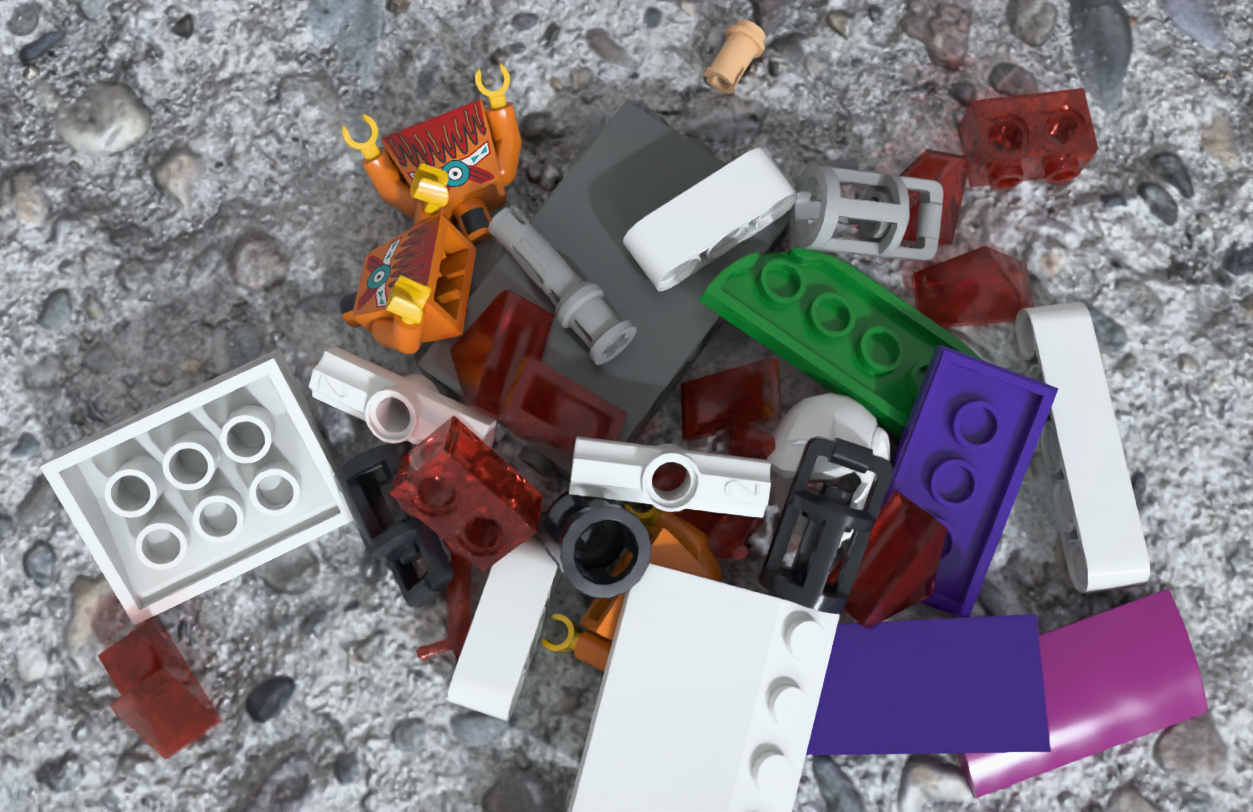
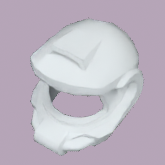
M830 392L801 400L793 405L770 436L766 456L767 460L771 463L770 469L777 473L774 496L778 509L783 510L804 447L812 437L821 436L831 440L838 437L871 448L873 454L879 455L890 462V442L887 432L883 428L878 427L876 418L861 403L849 396ZM818 456L809 482L830 481L855 472L860 477L861 484L854 492L852 501L864 507L875 473L867 470L863 474L828 462V457ZM800 510L793 532L802 538L808 519L801 515L802 511ZM854 529L850 533H843L838 548L841 547L842 541L851 538Z

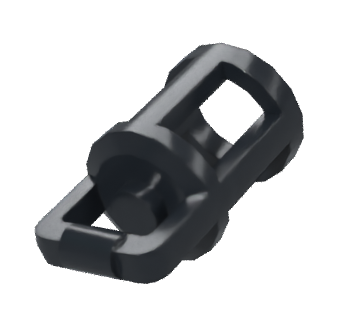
M821 436L809 439L804 447L758 579L760 585L773 594L801 606L825 613H843L892 477L893 469L891 463L887 459L873 454L871 448L838 437L834 440ZM818 456L828 457V462L863 474L867 470L875 473L864 507L853 502L854 492L827 482H823L821 490L807 487ZM801 510V515L807 518L808 521L791 567L781 565ZM854 529L836 581L833 584L827 581L843 533H850Z
M403 441L394 444L387 443L355 456L336 470L333 478L338 490L344 496L366 547L365 552L368 559L372 562L389 563L404 600L410 607H414L420 604H428L437 597L453 579V570L439 540L449 526L445 515L440 512L418 463L419 457L414 446L409 441ZM379 465L382 466V467H380V468H378V469H376V470L367 472L368 470H371V469H373V468H375V467H377V466H379ZM387 483L390 484L405 518L396 523L379 488ZM423 558L428 571L421 578H418L412 562Z
M566 491L551 503L547 511L534 514L533 528L535 534L543 542L545 551L556 565L561 568V571L575 589L591 597L610 598L627 592L641 580L649 566L652 547L648 531L636 515L621 507L616 500L573 495ZM625 547L633 554V557L627 568L618 576L613 577L606 568L619 558Z

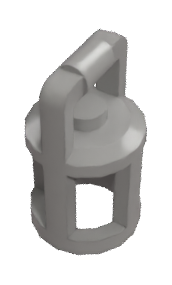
M815 164L806 167L799 176L794 188L799 197L790 209L791 235L798 247L808 250L919 262L930 260L935 256L943 208V188L939 182L929 179ZM817 183L820 185L821 202L810 201ZM839 183L868 186L863 200L841 197ZM907 190L918 191L921 194L915 248L899 247L910 218ZM808 219L818 220L812 232L809 229ZM837 223L859 225L861 241L832 238Z

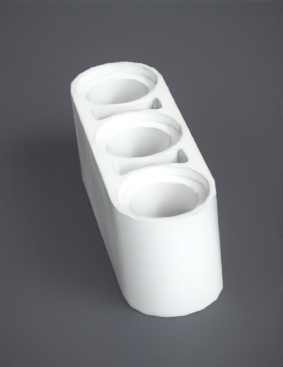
M756 148L743 154L642 218L626 233L623 244L658 291H664L679 284L778 220L791 209L799 195L765 150Z
M510 529L504 534L450 683L448 692L449 702L507 722L510 720L519 699L562 572L561 568L556 565L545 551L544 544L540 539Z

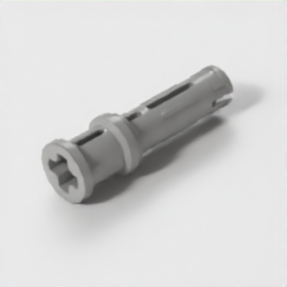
M511 205L510 209L505 207L492 218L488 226L490 234L506 248L527 275L550 298V301L556 306L555 314L559 324L564 328L571 327L590 348L589 358L596 365L604 364L613 359L629 345L637 332L636 326L631 321H622L603 300L604 291L601 287L590 281L584 282L545 237L536 230L518 206Z

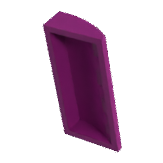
M1169 588L1144 595L1039 634L1052 752L956 753L973 797L978 798L1208 712L1206 694L1196 656Z

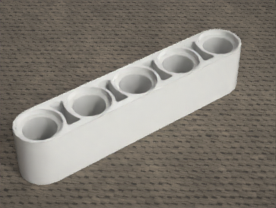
M1081 301L1020 309L1016 316L1015 333L1024 376L1059 388L1040 435L1039 444L1070 580L1074 588L1081 594L1144 586L1148 583L1150 576L1149 555L1089 310Z

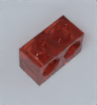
M1084 88L973 100L958 126L970 187L990 185V188L994 190H1004L1015 187L1023 181L1045 179L1046 182L1053 184L1066 182L1077 177L1099 150ZM1048 136L1058 139L1062 145L1054 143ZM991 142L1002 144L1008 152L995 148Z
M454 415L402 457L389 492L398 500L406 513L423 521L445 540L448 547L455 554L467 558L482 572L537 533L543 501V494Z

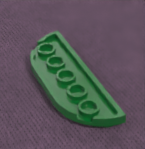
M791 248L787 253L759 255L756 252L747 255L724 269L698 299L706 307L831 392L849 396L861 403L876 418L878 424L900 439L936 345H942L981 360L972 349L953 334L850 264L819 251Z

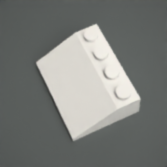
M280 348L60 449L40 466L134 626L353 521L344 496L338 490L333 478L335 471L338 469L309 404Z
M649 563L641 580L625 592L567 812H792L840 614L817 611L783 598Z

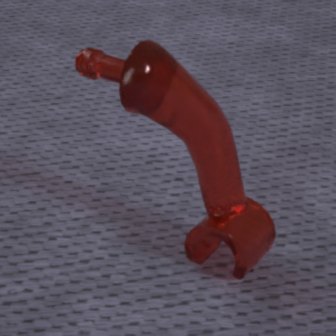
M741 423L732 427L729 436V451L732 456L767 460L775 450V441L772 435L766 431H761L759 427ZM725 513L709 531L708 547L711 553L721 559L732 556L738 560L745 558L748 550L743 542L758 517Z
M472 521L469 522L472 536L464 545H455L448 529L443 533V541L451 553L450 564L453 570V579L447 584L446 629L448 638L427 646L422 645L419 649H416L420 661L430 660L431 657L450 650L453 651L457 661L459 660L471 626V562L477 559L484 549V539L478 527Z

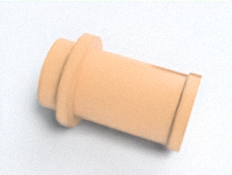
M739 20L736 25L733 24L727 28L725 32L726 42L711 66L704 73V77H707L706 81L720 92L726 94L733 93L752 59L760 57L765 50L763 42L766 36L764 31L749 20Z

